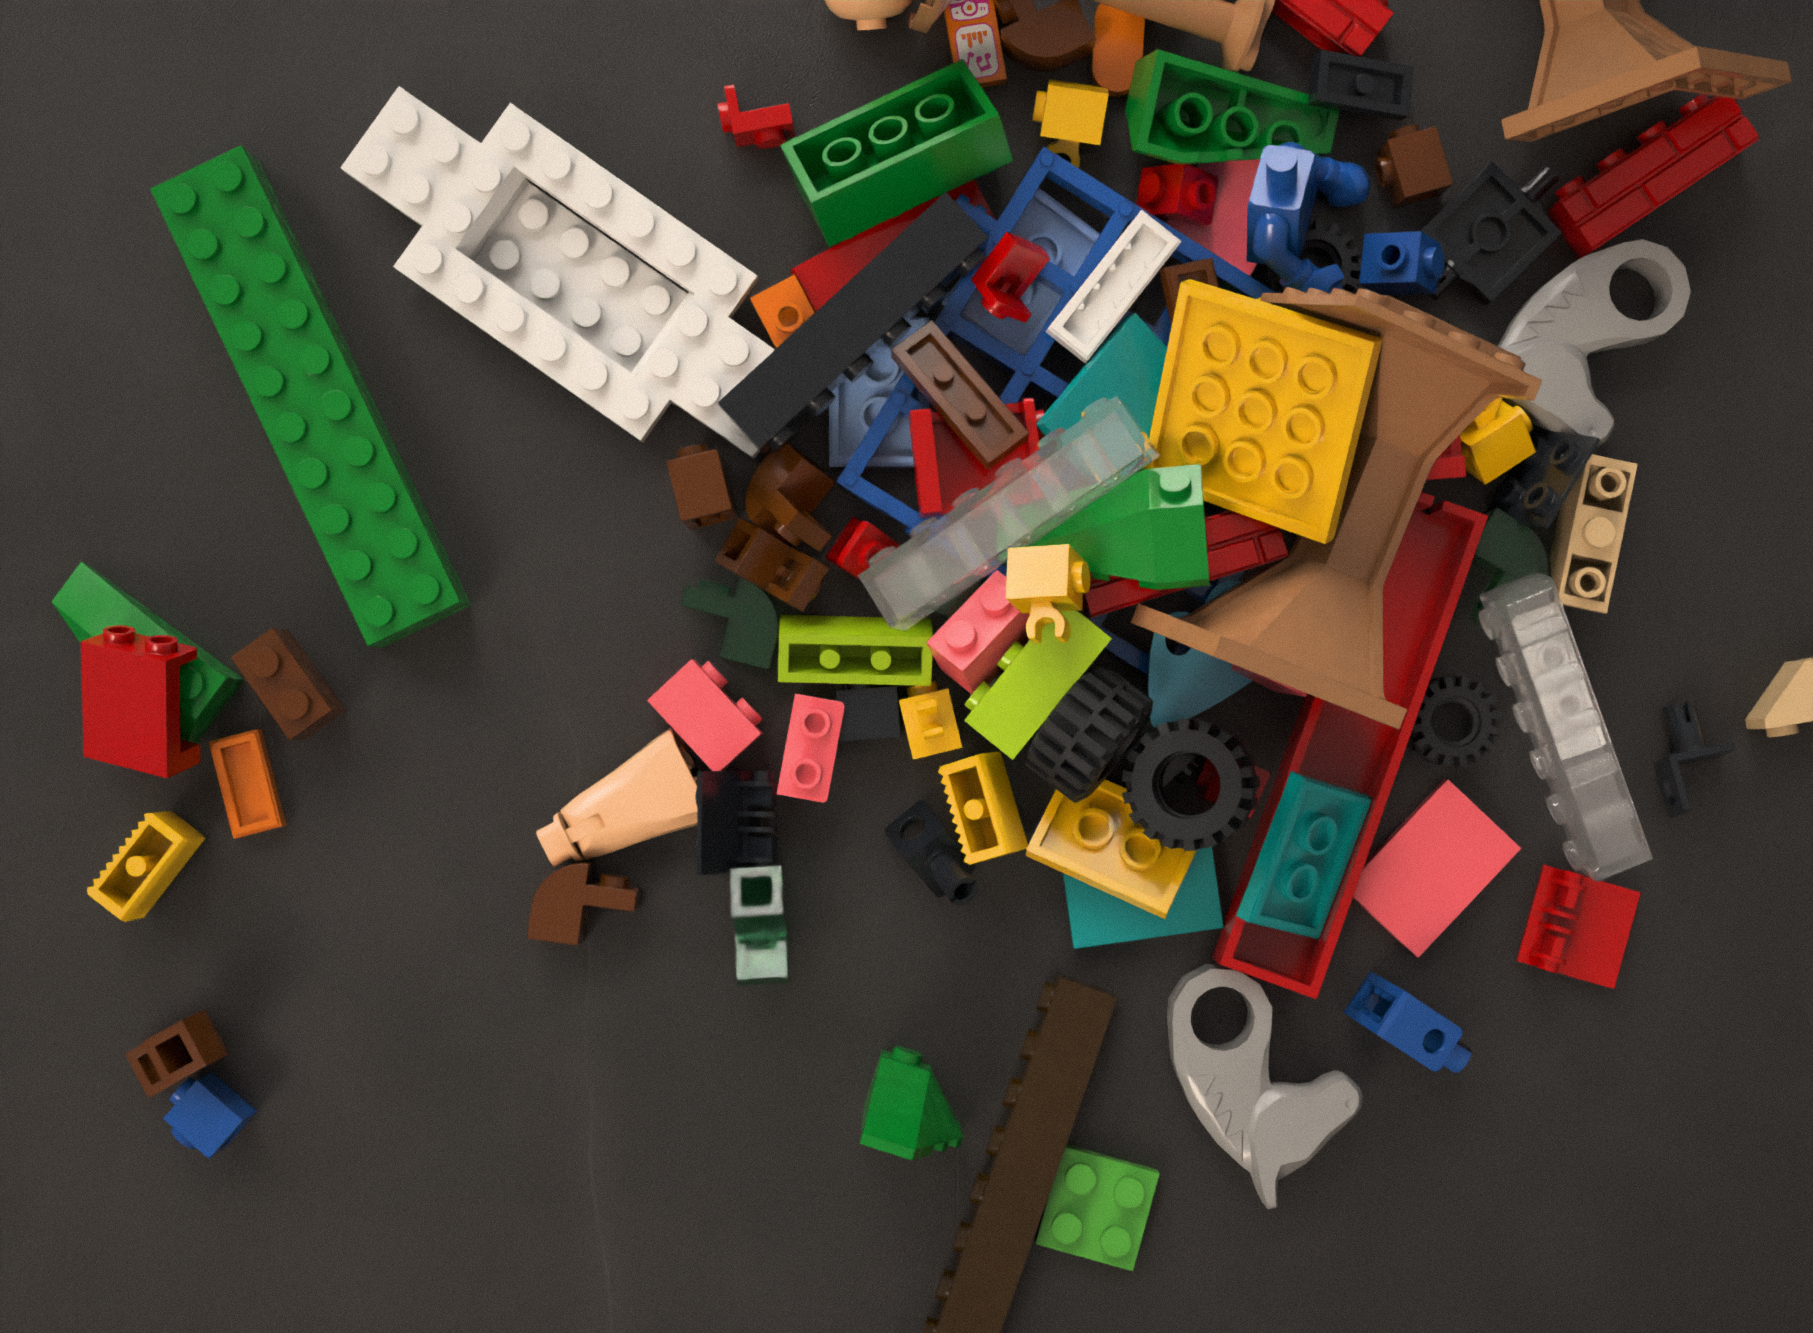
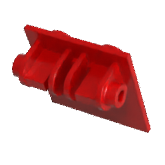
M1543 864L1516 961L1614 989L1641 892Z

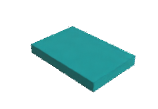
M1136 313L1127 315L1037 422V427L1093 486L1129 475L1148 452L1147 446L1167 347Z
M1291 771L1236 916L1249 923L1319 939L1373 797L1360 791Z
M1212 846L1198 849L1166 919L1062 873L1074 949L1224 928Z

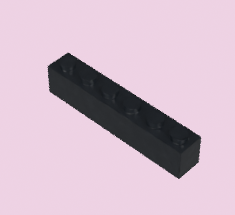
M945 192L718 402L719 407L763 455L771 447L775 452H779L798 434L799 431L794 426L808 413L814 418L817 417L835 400L836 396L832 391L846 378L851 383L855 382L873 365L874 361L870 356L881 345L885 343L891 348L909 332L912 326L907 321L921 308L926 313H929L937 307L949 294V291L945 288L947 284L959 273L964 278H967L982 265L987 258L983 251L987 248L988 236Z

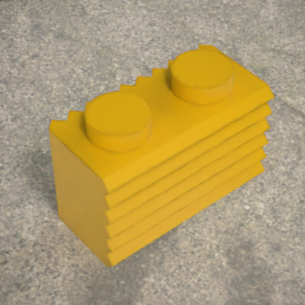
M1001 751L978 754L940 767L938 773L943 775L941 783L946 785L944 793L949 795L946 802L952 805L949 812L955 815L952 822L958 825L955 832L961 835L958 842L963 844L961 852L966 854L965 863L971 865L1027 849L1028 843Z
M173 811L144 814L145 821L138 822L139 829L131 830L132 837L125 838V846H119L120 854H113V862L106 863L107 870L100 871V878L93 879L94 886L87 887L90 897L124 922H130V920H137L146 916L205 840V837Z

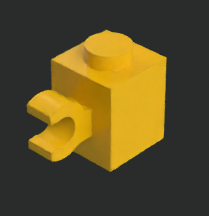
M1049 79L1047 92L1037 90L1032 121L1042 122L1040 136L1057 139L1046 148L1055 154H1067L1071 159V164L1079 168V143L1100 145L1109 96L1108 88Z
M1497 398L1460 434L1461 453L1465 456L1466 471L1485 485L1536 452L1529 432L1533 430V426L1521 407L1517 405L1511 407L1502 401V398Z
M1069 544L1008 548L1006 600L1022 614L1030 613L1026 623L1028 638L1035 644H1040L1043 627L1048 623H1055V637L1060 642H1068L1071 627L1068 620L1060 612L1082 610L1083 593H1088L1090 589L1088 563Z
M936 681L931 682V686L906 688L908 698L899 700L912 758L917 759L962 748L949 689L938 691Z

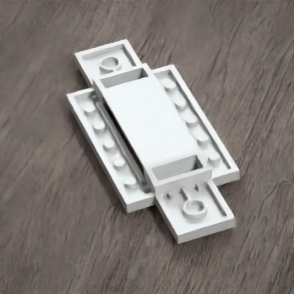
M399 86L341 166V169L346 174L422 226L393 267L642 443L672 403L752 459H755L760 451L719 407L718 402L775 350L731 319L759 280L758 276L512 103L507 106L483 142L480 143ZM527 179L532 181L534 184L542 188L544 191L552 195L554 198L562 202L564 205L572 209L574 212L582 216L584 219L592 223L594 226L602 230L611 238L619 242L621 245L629 249L631 252L639 256L641 259L649 263L651 266L659 270L661 273L669 277L671 280H673L689 292L686 293L684 290L676 286L674 283L666 279L664 276L656 272L654 269L646 265L644 262L636 258L634 255L626 251L624 248H622L614 241L606 237L604 234L596 230L594 227L586 223L584 220L576 216L567 208H565L557 201L549 197L547 194L539 190L537 187L529 183Z

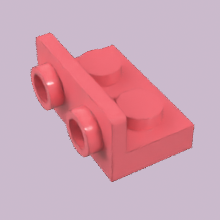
M795 694L778 783V795L822 803L828 800L845 705L842 702Z

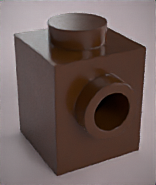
M1412 124L1389 133V140L1377 152L1378 158L1374 161L1376 177L1382 188H1388L1394 209L1441 196L1453 184L1436 126L1419 130L1418 124Z

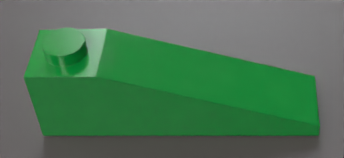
M1157 49L1135 62L1125 113L1133 152L1183 165L1256 160L1261 158L1265 146H1280L1286 142L1298 143L1317 155L1330 154L1340 110L1308 105L1309 94Z
M1201 464L1145 469L999 515L1000 562L1007 563L1008 548L1069 544L1088 563L1093 579L1109 581L1111 576L1134 579L1139 581V587L1154 590L1210 586Z
M81 562L52 600L53 605L80 643L83 640L102 634L105 627L125 625L135 628V633L146 636L169 635L176 637L180 644L197 648V659L180 667V739L198 743L244 681L238 674L85 562Z
M894 1046L893 1052L881 1051L863 1109L861 1145L909 1160L930 1156L933 1149L943 1152L947 1151L948 1145L954 1148L961 1146L963 1140L962 1126L930 1064L921 1062L923 1058L921 1053L900 1046Z

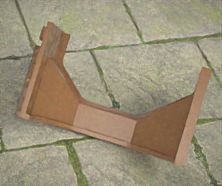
M1539 0L1545 33L1528 110L1501 119L1505 140L1533 142L1672 90L1743 100L1791 83L1792 79L1789 65L1786 61L1692 45L1647 14L1642 8L1640 0Z
M1285 287L1283 293H1263L1260 301L1383 338L1334 539L1327 544H1323L1297 535L1293 547L1287 554L1288 557L1275 561L1190 614L1182 617H1172L1138 603L1131 623L1233 665L1400 729L1407 709L1388 702L1383 692V586L1429 471L1442 452L1492 401L1497 398L1534 401L1543 380L1523 371L1526 363L1521 360L1522 357L1389 295H1380L1365 289H1358L1356 294L1337 288H1333L1330 294L1315 288H1308L1307 293L1289 287Z

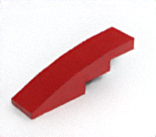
M975 179L947 192L955 202L962 193L970 198L968 203L974 207H977L978 204L987 209L986 214L995 219ZM941 196L907 210L895 218H890L853 238L846 239L792 268L790 273L792 275L795 274L814 312L819 310Z

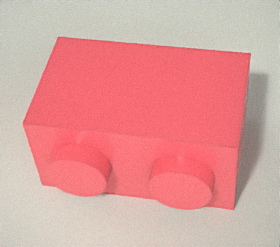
M998 570L926 642L940 670L970 694H973L983 681L989 685L1002 671L996 664L1015 641L1024 647L1030 640L1026 633V623L1030 613L1022 614L1006 600L1007 577Z
M691 659L647 701L712 771H724L764 734L757 726L763 718L743 697L736 703L723 690V687L729 681L709 660L701 666L697 660Z

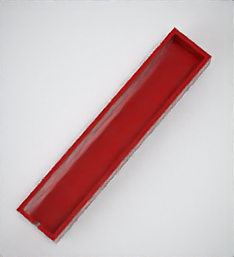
M1424 492L1420 493L1383 586V692L1388 702L1407 709L1400 729L1391 727L1310 694L1304 697L1223 923L1224 928L1221 929L1211 957L1220 965L1317 999L1488 518V515L1446 500L1432 505L1435 496ZM1430 507L1428 514L1421 512ZM1291 771L1360 791L1373 797L1319 939L1249 923L1236 916Z

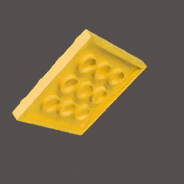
M1192 279L1181 282L1143 470L1201 464L1204 501L1327 544L1335 536L1383 338Z

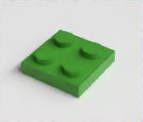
M1067 1144L1036 1231L1035 1244L1133 1271L1160 1175L1159 1171Z

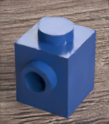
M1422 231L1369 233L1364 235L1359 284L1380 295L1436 294L1437 279L1441 277L1444 270V254L1439 242Z
M212 1072L198 1080L190 1077L181 1084L169 1099L174 1104V1107L163 1119L173 1127L171 1133L178 1142L190 1149L197 1148L210 1159L225 1150L257 1111Z

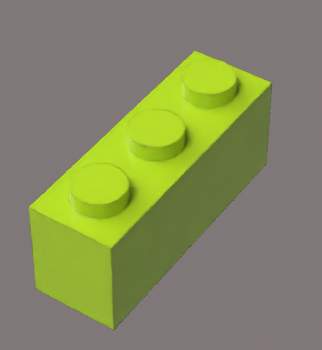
M1079 611L1060 612L1068 620L1071 627L1068 642H1060L1055 637V623H1048L1043 627L1040 644H1035L1029 640L1023 647L1015 641L996 664L1004 670L1002 675L992 687L983 681L964 704L971 710V713L964 721L1012 760L1112 639Z
M780 615L778 682L931 686L933 655L926 643L933 636L931 618Z

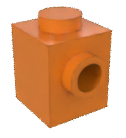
M795 274L750 298L775 349L815 313Z

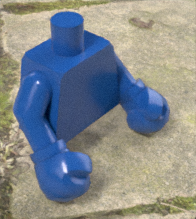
M1286 142L1280 146H1265L1248 203L1247 262L1266 264L1281 278L1280 284L1284 288L1289 287L1307 293L1308 288H1315L1329 294L1333 288L1343 290L1342 280L1345 277L1337 264L1318 268L1306 258L1300 260V255L1317 191L1319 190L1326 195L1331 207L1356 206L1369 196L1371 184L1368 173L1360 165L1336 161L1330 157L1322 158L1295 142Z

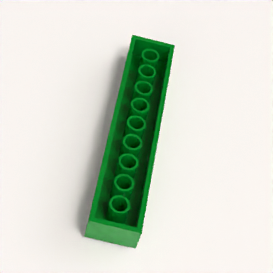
M240 145L150 188L367 646L384 648L471 606V602L260 161L245 147Z

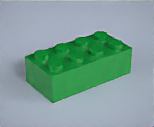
M963 59L780 145L798 190L829 247L846 239L853 238L890 218H895L907 210L935 197L942 196L945 192L982 175L989 174L995 169L1013 161L999 113Z

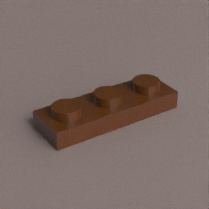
M932 320L891 349V358L987 470L1027 442L1029 432Z

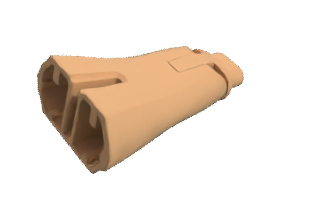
M669 728L613 772L572 799L560 812L553 815V823L536 831L537 837L553 866H557L571 858L578 862L583 859L602 856L657 836L697 825L695 794L698 787V776L693 777L690 772L696 766L684 741L673 728Z

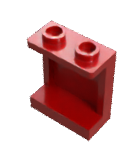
M1024 398L1021 402L1005 404L1029 432L1027 442L989 470L982 465L938 412H931V408L910 410L908 420L920 518L1030 506L1045 501V492L1052 491L1053 489L1052 472L1049 460L1041 461L1039 441L1046 440L1047 437L1037 427V422L1044 415V410H1035L1034 398Z
M125 625L105 627L102 634L81 641L84 757L163 778H169L199 764L200 744L180 739V667L197 659V648L180 644L176 637L169 635L146 636L135 633V628Z

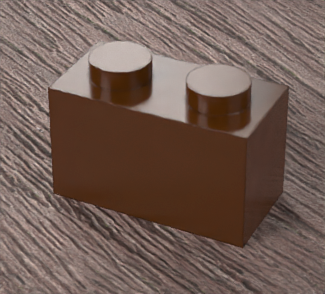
M707 444L692 445L677 450L678 458L666 461L681 522L690 530L739 519L726 463L717 449L708 450Z
M272 627L231 656V659L289 740H307L346 712V709L289 630Z

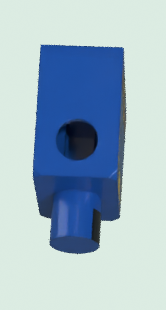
M1372 971L1368 973L1343 1012L1435 1073L1442 1066L1453 1073H1458L1467 1065L1471 1057V1048L1459 1040L1463 1033L1462 1028L1405 990Z

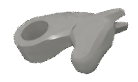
M1641 239L1623 242L1584 256L1558 273L1528 299L1509 323L1498 344L1499 347L1522 357L1521 360L1526 363L1524 372L1543 380L1534 401L1502 398V401L1511 407L1515 405L1521 407L1531 423L1546 431L1597 437L1600 439L1597 447L1606 442L1614 428V418L1608 408L1594 394L1587 356L1601 351L1646 344L1665 334L1683 318L1691 294L1684 264L1668 247ZM1629 269L1637 271L1650 283L1654 291L1655 303L1653 312L1647 320L1638 321L1627 318L1616 309L1611 301L1609 286L1612 275L1616 270Z
M1204 964L1183 975L1168 998L1167 1025L1170 1058L1187 1101L1200 1122L1216 1143L1244 1169L1250 1172L1255 1189L1266 1208L1278 1207V1180L1308 1163L1338 1131L1351 1121L1362 1108L1363 1095L1360 1087L1347 1074L1338 1070L1322 1074L1313 1081L1306 1083L1270 1081L1268 1063L1272 1031V1006L1258 982L1242 972L1223 965ZM1217 987H1228L1237 990L1245 1000L1247 1007L1246 1024L1241 1033L1229 1042L1219 1045L1205 1043L1194 1034L1191 1025L1192 1008L1198 997L1207 990Z

